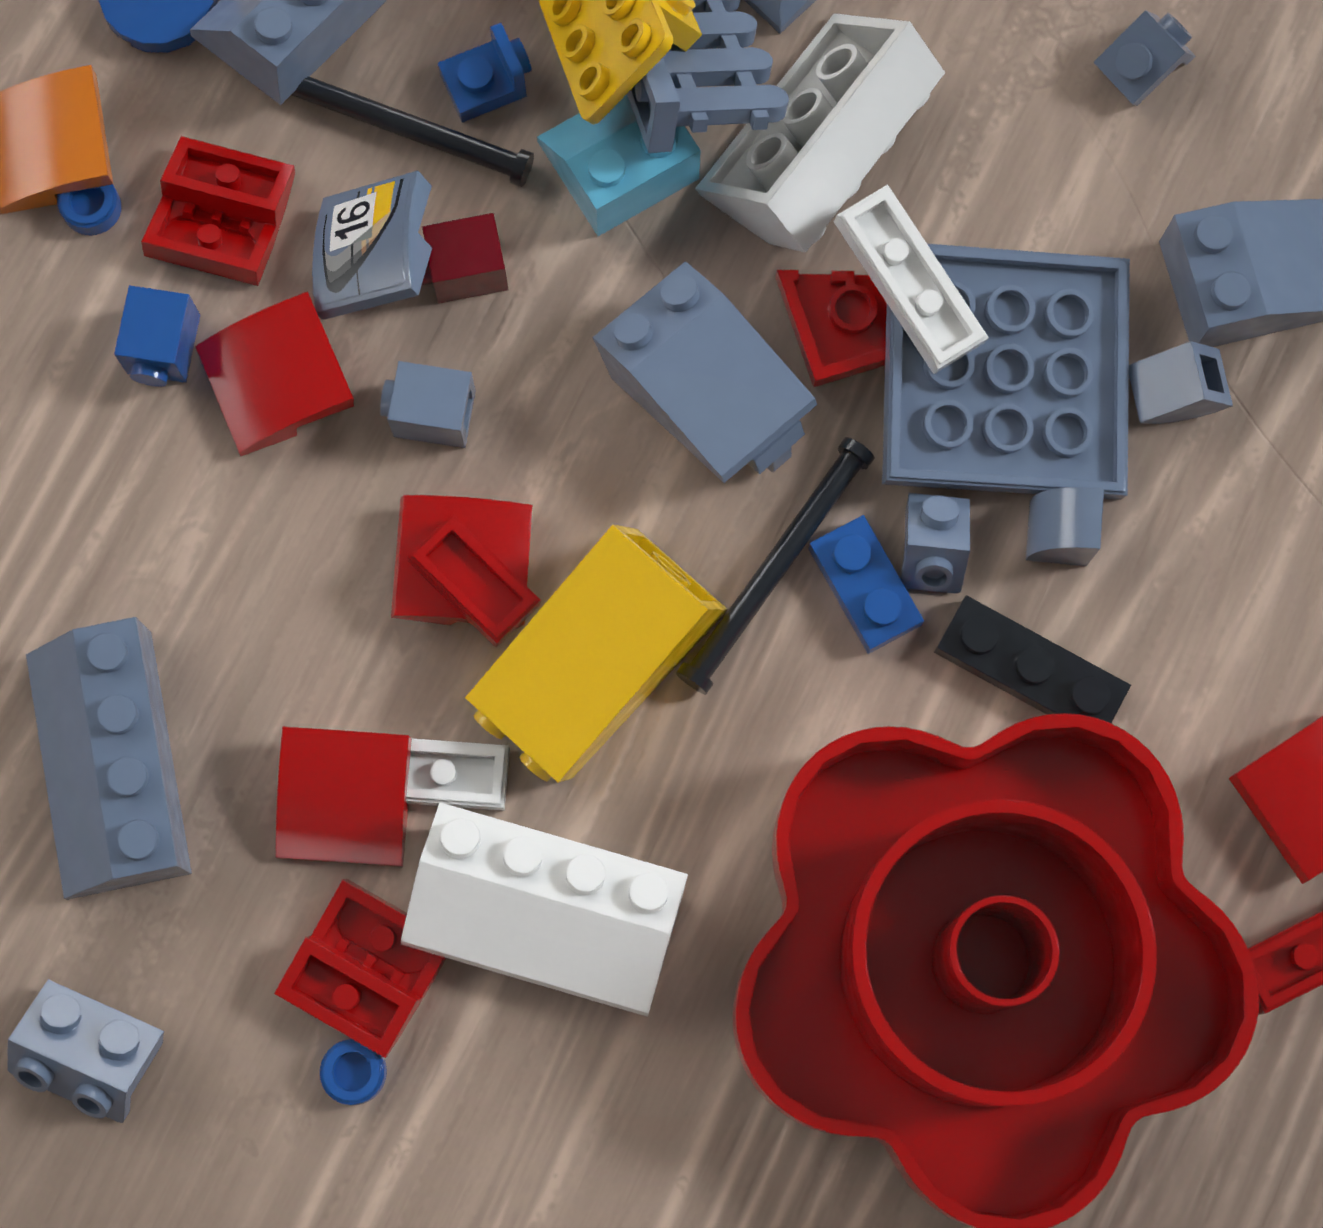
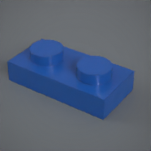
M864 515L810 542L808 549L867 654L922 626L924 622L923 617Z

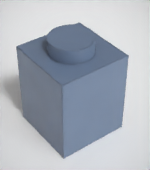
M398 361L395 381L385 380L380 403L381 416L388 417L387 420L393 436L402 439L466 448L476 393L472 372Z

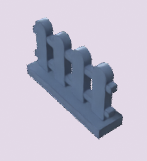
M694 0L695 8L692 12L702 36L687 51L672 44L669 52L627 93L648 153L672 152L676 127L689 126L692 133L707 132L708 125L750 124L752 130H765L768 127V123L781 121L785 117L789 101L788 94L780 87L774 85H757L769 80L773 59L768 52L762 49L744 48L754 43L757 21L747 13L734 11L739 7L740 0Z

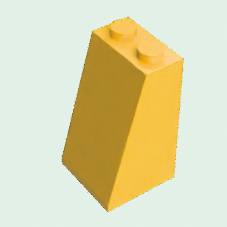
M612 524L473 687L465 699L478 709L473 716L487 732L501 740L506 735L524 751L519 758L537 777L546 782L553 778L558 783L572 779L728 609L638 529Z

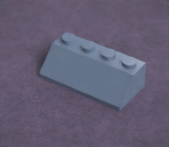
M131 617L72 629L26 654L64 899L69 900L192 874L151 631L137 617Z

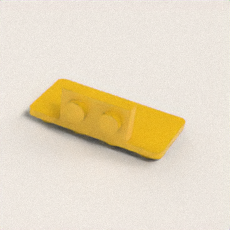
M538 0L581 118L593 125L599 123L669 52L672 44L687 51L702 36L692 12L695 8L694 0Z

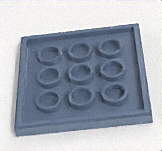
M927 244L989 338L984 344L933 374L887 304L882 484L1038 494L1058 488L1096 487L1104 488L1105 499H1123L1128 495L1130 259Z

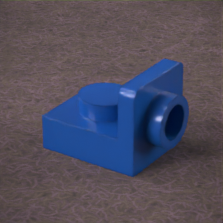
M501 22L490 27L492 41L437 63L440 76L462 123L527 97L524 74L532 71L529 58L521 40L516 38L510 41Z

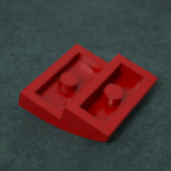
M181 136L160 179L162 198L141 241L144 256L258 286L273 250L286 210L295 176V166Z
M308 291L247 316L195 346L240 457L297 436V427L354 407L353 395Z
M403 495L400 498L391 618L450 626L457 621L470 623L407 559V556L452 513L527 586L533 505L471 497ZM525 620L516 629L524 626Z
M1321 716L1229 777L1233 786L1302 884L1323 872V716Z
M282 726L276 809V858L403 867L409 807L406 797L412 742L410 735Z
M342 879L312 935L305 937L274 994L386 1058L413 1017L447 958L401 945L407 913L349 879Z

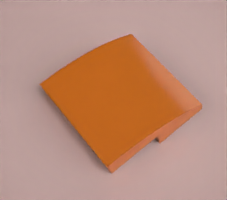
M92 65L47 74L0 91V214L57 205L58 194L113 184L97 75Z

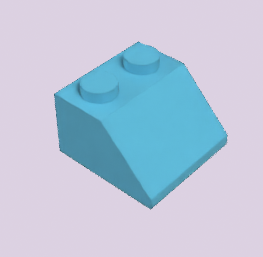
M627 94L597 124L593 125L587 122L578 113L537 136V142L597 236L604 234L699 179L701 150L686 127H676L672 152L648 153Z

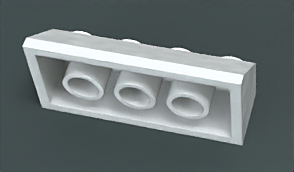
M833 14L777 85L789 96L785 117L781 121L768 123V127L765 130H752L751 125L746 124L695 189L701 197L768 244L806 253L810 246L823 236L826 226L845 201L858 191L861 181L880 156L893 146L897 134L915 111L927 102L930 92L943 77L945 71L910 21Z
M440 802L419 861L401 937V945L648 1017L688 874Z

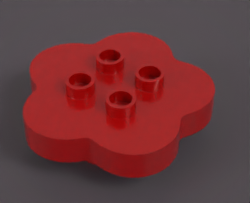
M1065 713L1048 714L1018 722L1000 731L978 746L963 747L938 735L922 730L892 726L873 727L844 735L816 752L796 774L785 794L777 814L772 842L773 868L782 902V914L757 944L742 971L734 998L733 1032L736 1048L748 1077L772 1106L793 1121L817 1131L840 1136L869 1137L877 1140L884 1146L907 1184L935 1210L953 1220L975 1228H1050L1082 1211L1103 1190L1114 1174L1123 1155L1130 1131L1138 1120L1150 1115L1173 1111L1202 1099L1217 1089L1238 1067L1250 1046L1258 1020L1259 986L1251 954L1235 925L1212 900L1197 890L1186 879L1183 871L1184 827L1176 791L1157 758L1145 745L1127 731L1095 717Z

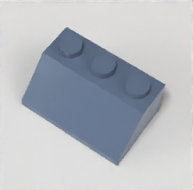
M220 0L190 29L191 37L281 105L305 78L310 77L387 0Z

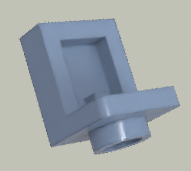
M1145 10L1093 63L1133 105L1138 106L1181 63L1188 65L1196 57L1186 46L1193 37L1169 12L1160 19L1157 15Z
M909 493L905 509V551L900 574L902 583L907 589L946 593L961 592L970 554V499Z

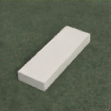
M888 185L836 216L833 222L933 374L986 342L989 337Z
M412 739L406 802L408 804L438 806L441 802L460 808L505 811L510 754L509 745Z

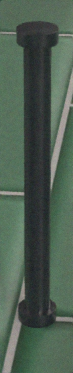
M312 77L305 78L291 94L297 98L510 176V183L520 187L525 185L532 169L534 153L521 149L519 153L512 152Z
M849 437L843 439L837 448L840 453L837 460L690 664L683 662L676 675L694 690L704 695L708 693L713 686L710 678L839 497L860 468L866 470L871 465L875 457L863 444Z

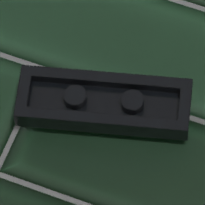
M967 595L964 597L934 651L937 655L1047 715L1062 713L1080 714L1112 723L1131 687V684Z

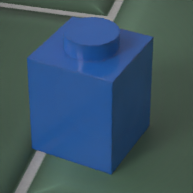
M129 285L114 355L126 373L130 374L132 380L156 387L166 386L167 380L187 383L200 320V313L190 295Z

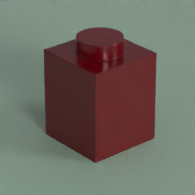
M494 213L422 226L424 239L432 247L422 286L434 285L438 304L509 290Z

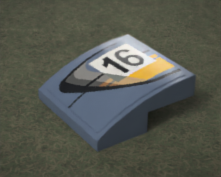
M418 170L323 198L315 231L312 265L314 305L318 316L322 320L419 295L432 247L418 232L432 186Z

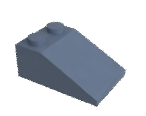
M1323 199L1237 201L1174 215L1159 244L1189 341L1215 347L1323 322Z
M686 261L592 337L611 379L723 483L817 406L815 397L729 299Z

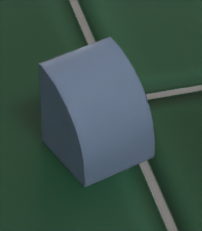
M1189 341L1129 364V378L1140 423L1162 424L1184 421L1209 415L1233 406L1220 350L1217 348Z
M1058 488L1034 495L1029 503L1026 560L1087 566L1101 547L1104 488Z

